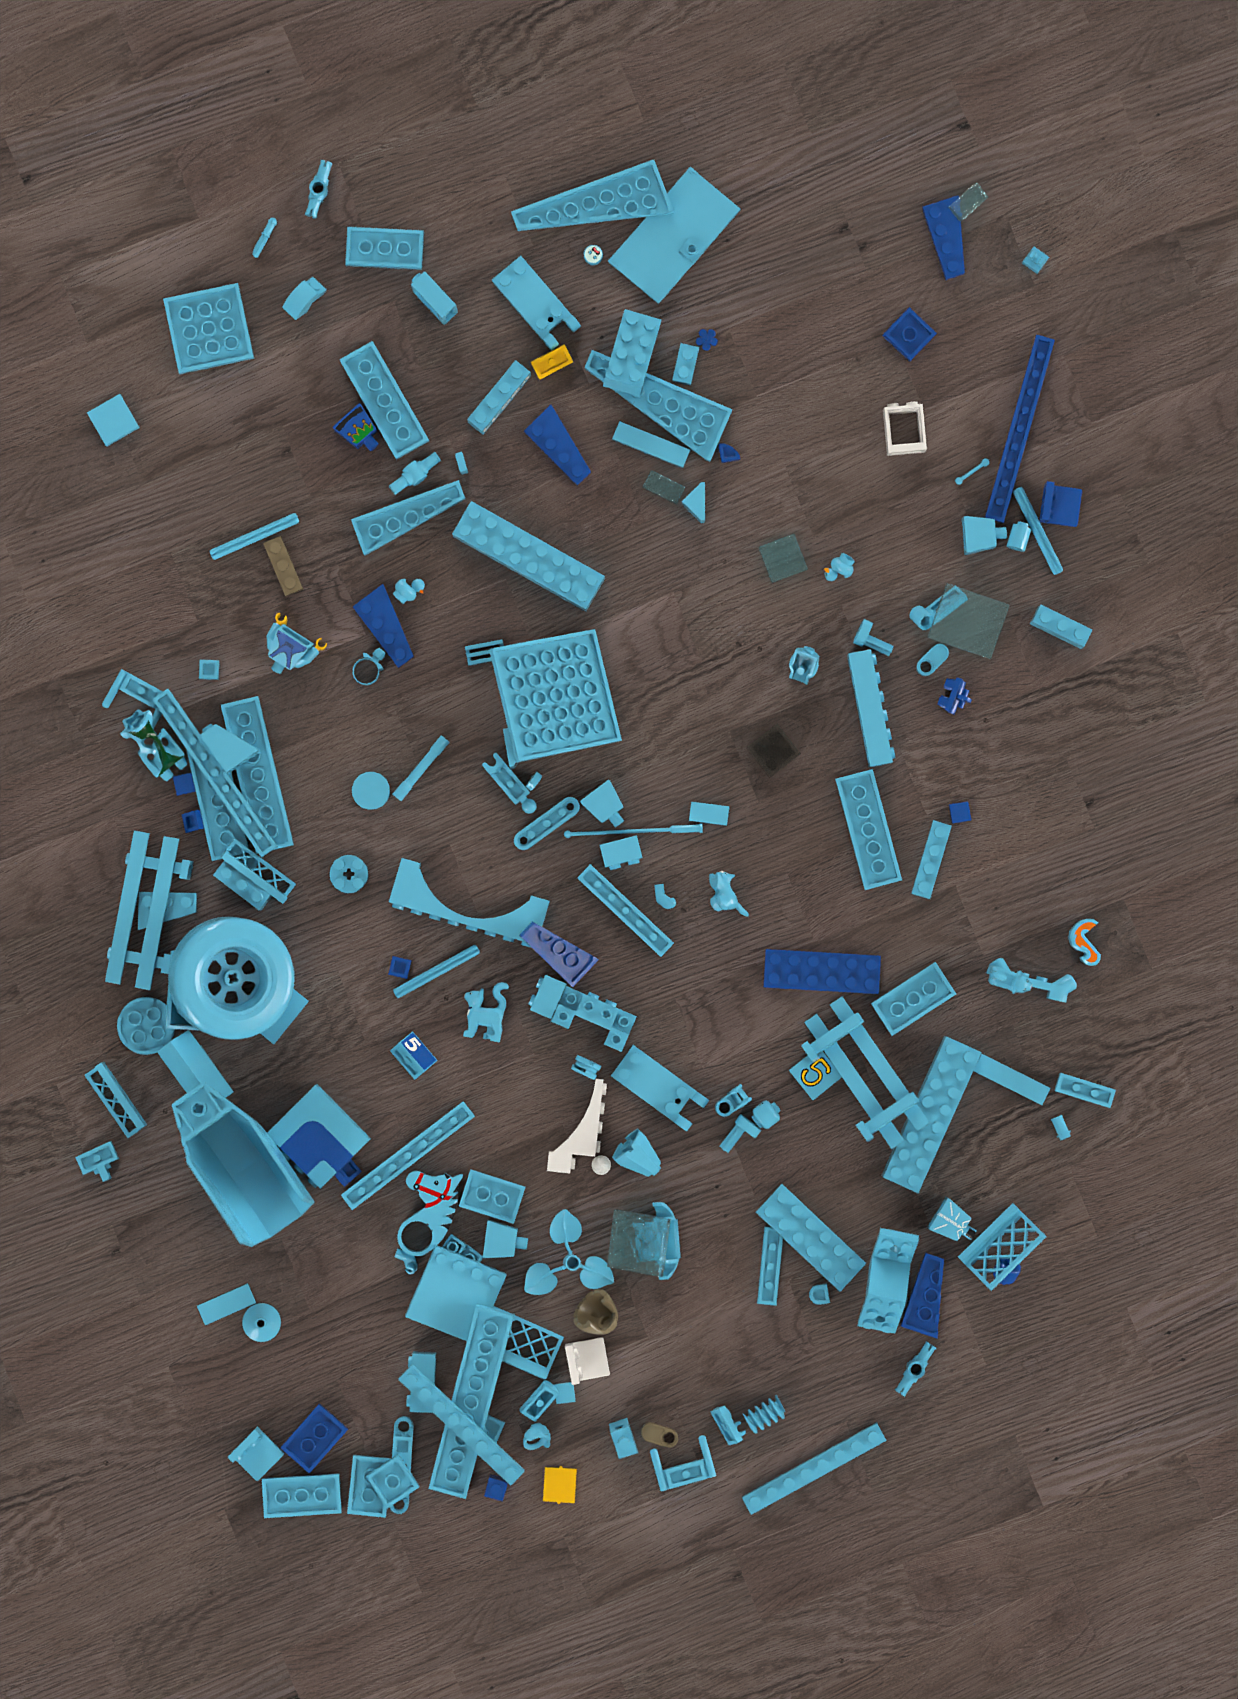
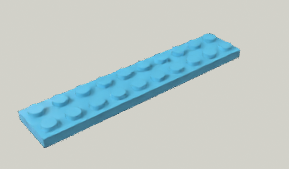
M477 1304L451 1401L484 1431L514 1314ZM446 1424L428 1489L466 1499L478 1454Z

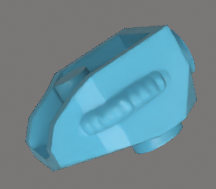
M808 646L796 648L789 663L790 679L808 684L809 679L816 674L819 666L820 656L815 652V649Z

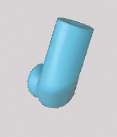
M664 884L654 885L656 902L665 909L674 908L676 900L665 895Z
M397 1249L395 1258L404 1261L405 1270L408 1274H414L418 1268L415 1256Z

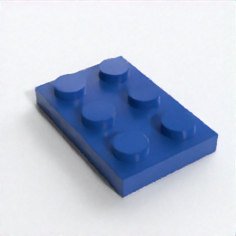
M319 1403L281 1446V1449L310 1473L345 1434L348 1428Z

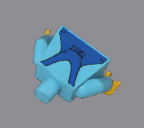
M277 613L275 616L276 623H273L267 634V648L269 650L268 656L275 660L271 669L281 674L285 667L291 670L294 667L300 668L309 664L319 654V650L322 651L327 647V643L324 647H320L318 642L322 638H319L315 643V647H312L314 643L285 625L288 621L287 616H285L283 621H279L278 619L281 614Z

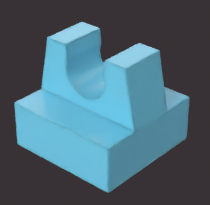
M1033 247L1022 263L1038 274L1049 257L1036 247Z

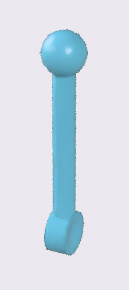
M983 459L978 466L962 477H957L955 482L962 484L964 479L981 467L988 466L989 460Z

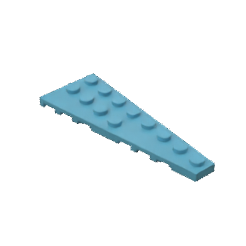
M654 159L511 211L518 231L674 213Z
M592 350L584 368L604 383L610 357ZM646 373L640 397L614 390L706 461H711L732 409Z

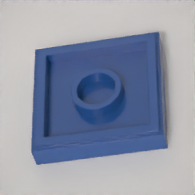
M909 307L882 336L910 362L937 333Z

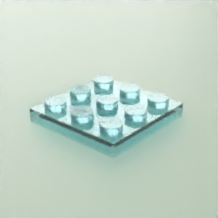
M615 1209L607 1267L662 1277L664 1275L670 1219Z

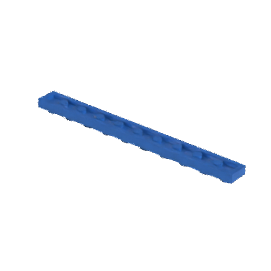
M1035 336L985 518L995 519V522L1002 524L1005 520L1055 341L1044 336Z

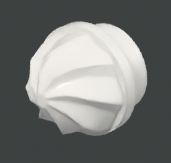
M597 1156L592 1161V1169L599 1175L606 1174L611 1168V1162L606 1156Z

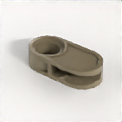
M649 1422L644 1424L641 1429L642 1438L647 1442L669 1448L674 1447L678 1442V1434L672 1428ZM668 1432L673 1433L675 1436L672 1443L664 1441V1435Z

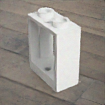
M907 402L905 406H899L898 403H892L884 407L883 417L887 456L925 453L927 446L923 404ZM917 412L919 443L892 445L889 415Z

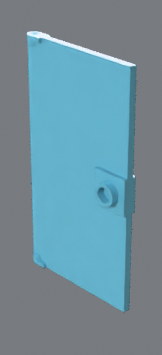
M691 167L687 169L684 175L667 193L674 213L646 217L608 260L609 264L658 304L741 210Z

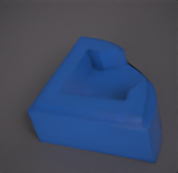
M718 444L721 463L741 459L739 453L733 447L727 444Z

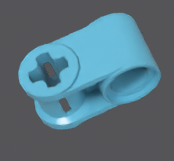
M739 1084L716 1103L715 1111L720 1116H729L737 1109L749 1103L752 1098L747 1096L742 1089V1084ZM723 1102L729 1105L727 1113H721L719 1110V1106Z

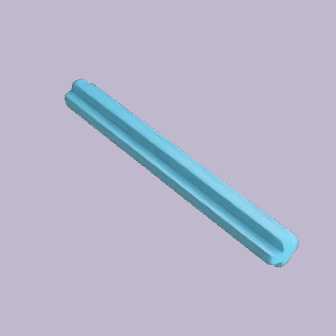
M1022 487L1015 489L1013 494L1054 575L1061 573L1063 568Z
M295 513L211 549L210 555L216 560L299 523V519Z
M477 945L467 948L393 990L395 996L400 998L478 955L480 951Z

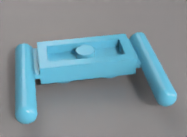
M121 669L102 706L109 708L118 690H121L156 709L152 719V728L154 729L162 713L152 699L163 691Z
M701 1435L698 1438L704 1459L670 1467L665 1470L662 1469L657 1449L650 1450L660 1491L716 1476L706 1436Z

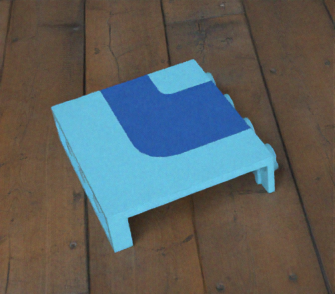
M318 1084L267 1132L275 1144L282 1149L284 1157L288 1161L291 1159L296 1164L294 1166L296 1170L301 1174L305 1173L309 1177V1183L315 1188L318 1186L320 1189L371 1139Z

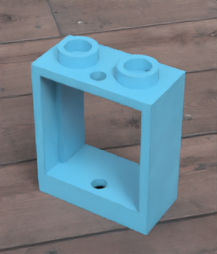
M425 271L422 274L418 273L412 279L411 287L413 293L443 325L458 313L456 304Z

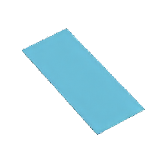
M293 989L290 1002L282 1016L271 1027L260 1034L275 1044L309 1001Z
M245 1284L202 1303L197 1308L204 1324L207 1325L253 1305L256 1301L249 1285Z

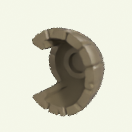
M596 1289L594 1292L588 1293L583 1298V1301L578 1304V1309L574 1312V1324L582 1331L592 1334H608L617 1327V1309L609 1294L602 1289Z

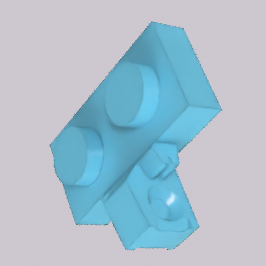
M112 1141L75 1158L83 1175L94 1171L95 1175L100 1174L104 1182L112 1179L108 1169L112 1168L110 1163L118 1160L119 1156Z

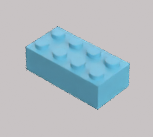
M624 310L605 375L604 387L640 397L661 319Z

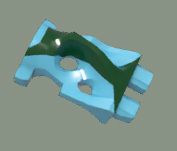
M138 709L132 716L122 721L125 729L120 735L125 739L132 738L140 747L137 753L147 768L156 778L160 776L165 781H168L174 775L169 769L172 765L175 764L180 770L188 764L184 758L185 754L164 728L161 729L159 735L156 734L152 728L153 715L150 710L142 712ZM150 738L153 740V744H145L144 740ZM162 738H166L168 740V746H164L162 744ZM153 754V760H149L147 755Z

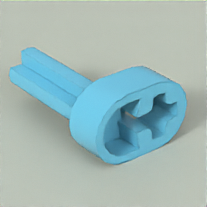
M863 619L853 643L860 647L865 645L889 656L893 650V645L869 635L873 623Z
M740 1114L734 1121L736 1125L719 1147L729 1153L745 1131L756 1138L762 1130Z

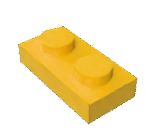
M563 344L530 363L540 380L573 363V360Z

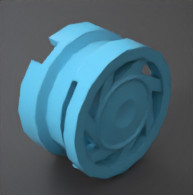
M577 1055L575 1058L576 1063L572 1065L571 1069L595 1080L597 1077L596 1073L600 1071L601 1065Z

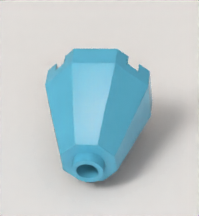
M637 1128L625 1137L627 1141L624 1144L620 1143L612 1158L620 1166L648 1177L654 1176L661 1169V1161L646 1136Z

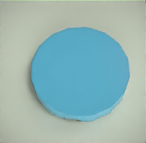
M365 772L359 775L352 786V796L355 802L360 807L368 810L382 807L388 801L390 795V786L387 779L376 772Z

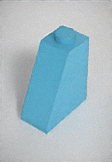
M217 724L207 725L202 729L203 733L200 734L228 774L260 752L256 747Z

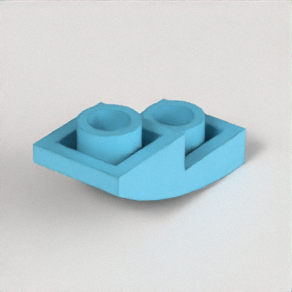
M453 1234L448 1237L442 1248L477 1262L483 1260V1255Z

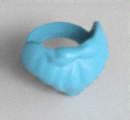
M539 1422L532 1424L530 1429L524 1434V1448L534 1450L542 1445L549 1448L551 1440L549 1429ZM536 1438H540V1440L537 1443H527V1440L532 1441Z

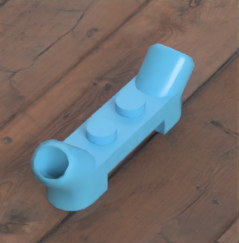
M998 958L989 964L1011 971L1003 958ZM1022 972L1023 975L1028 977L1032 987L1048 991L1047 999L1066 1003L1068 993L1077 987L1074 978L1069 974L1053 983H1048L1047 978L1037 976L1036 979L1029 978V974Z

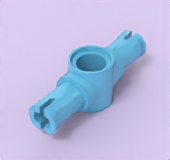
M325 160L320 161L317 176H314V180L309 185L310 193L308 198L310 200L305 215L307 217L312 216L314 219L317 218L320 203H323L324 198L328 194V176L332 163L329 161L326 163ZM318 185L324 187L320 193L314 192V188Z
M433 452L422 461L416 462L415 460L402 470V476L390 484L389 488L396 495L407 486L418 485L427 477L428 471L439 463L441 459Z
M927 1341L925 1342L919 1354L915 1355L907 1363L906 1370L903 1373L904 1377L897 1388H895V1391L901 1393L904 1397L906 1396L912 1384L916 1383L924 1375L925 1368L928 1365L927 1361L934 1350H936L935 1346ZM914 1364H918L921 1367L920 1371L916 1374L911 1373V1367Z

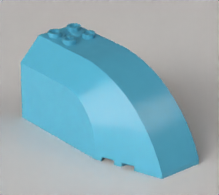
M202 1082L172 1104L187 1164L240 1244L252 1247L271 1238L301 1217L313 1205L314 1200L263 1127L205 1082Z

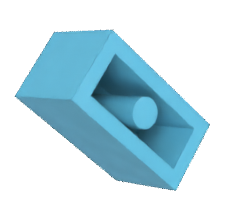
M637 835L600 845L605 868L609 867L610 870L621 868L620 864L628 862V865L640 863L639 859L643 858Z
M545 975L544 978L540 977L536 985L539 988L537 995H532L528 1005L531 1006V1011L552 1019L566 983Z

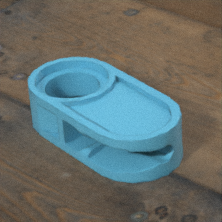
M944 644L933 646L918 661L916 665L917 672L921 676L932 674L947 659L949 655L948 648ZM922 662L930 663L931 670L929 672L921 670L920 665Z

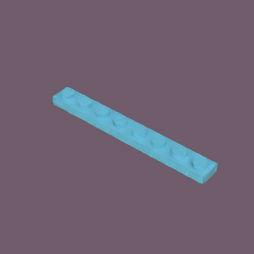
M463 1101L342 1193V1198L352 1210L474 1118L475 1115Z
M413 1364L399 1377L398 1380L508 1484L512 1485L524 1473L525 1470Z
M875 1423L742 1496V1499L752 1515L887 1440L878 1424Z

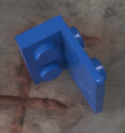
M1047 481L1044 484L1039 521L1041 523L1077 527L1082 489L1055 486V482Z

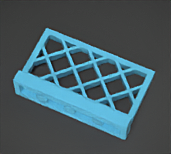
M1012 1203L958 1258L992 1291L1046 1238V1235ZM1020 1218H1023L1025 1220V1228L1015 1229V1223ZM1024 1232V1241L1015 1242V1233ZM1028 1232H1037L1039 1234L1034 1241H1028ZM1005 1233H1011V1242H1001L1002 1236ZM1024 1245L1023 1252L1014 1255V1246ZM997 1246V1255L988 1256V1249ZM1001 1246H1010V1255H1001ZM997 1259L996 1268L987 1269V1260ZM1000 1259H1010L1009 1266L1000 1268ZM977 1260H983V1269H974L972 1265ZM996 1272V1278L989 1284L986 1281L987 1273Z
M493 1306L494 1309L504 1311L498 1307ZM514 1315L513 1321L521 1322L523 1330L513 1334L510 1329L511 1335L508 1338L512 1337L516 1348L511 1350L505 1349L502 1361L546 1380L564 1337ZM524 1324H526V1325H528V1326H530V1327L527 1328V1329H525ZM533 1328L537 1329L541 1338L530 1342L527 1331ZM524 1332L528 1343L517 1346L514 1336ZM550 1336L559 1339L556 1347L551 1349L547 1348L544 1340ZM542 1340L546 1351L535 1355L532 1343ZM529 1345L533 1356L524 1358L521 1356L519 1348ZM554 1350L552 1356H550L549 1351ZM547 1353L549 1357L547 1367L540 1365L536 1356Z

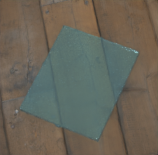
M946 583L927 638L991 659L1010 605Z

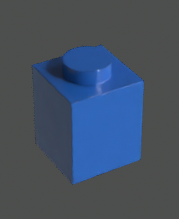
M490 1474L484 1496L503 1501L508 1483L502 1477Z

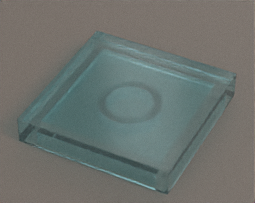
M795 534L758 547L771 583L808 570Z

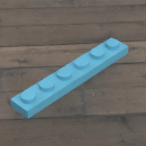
M591 864L579 875L577 879L660 957L674 944Z

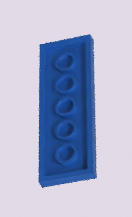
M766 949L763 987L879 994L881 956Z

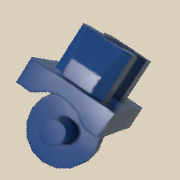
M947 678L944 689L952 692L949 698L941 695L938 701L940 707L955 715L957 707L963 709L965 702L971 703L972 701L971 698L967 697L969 690L964 689L966 682L962 681L963 679L956 678V680Z

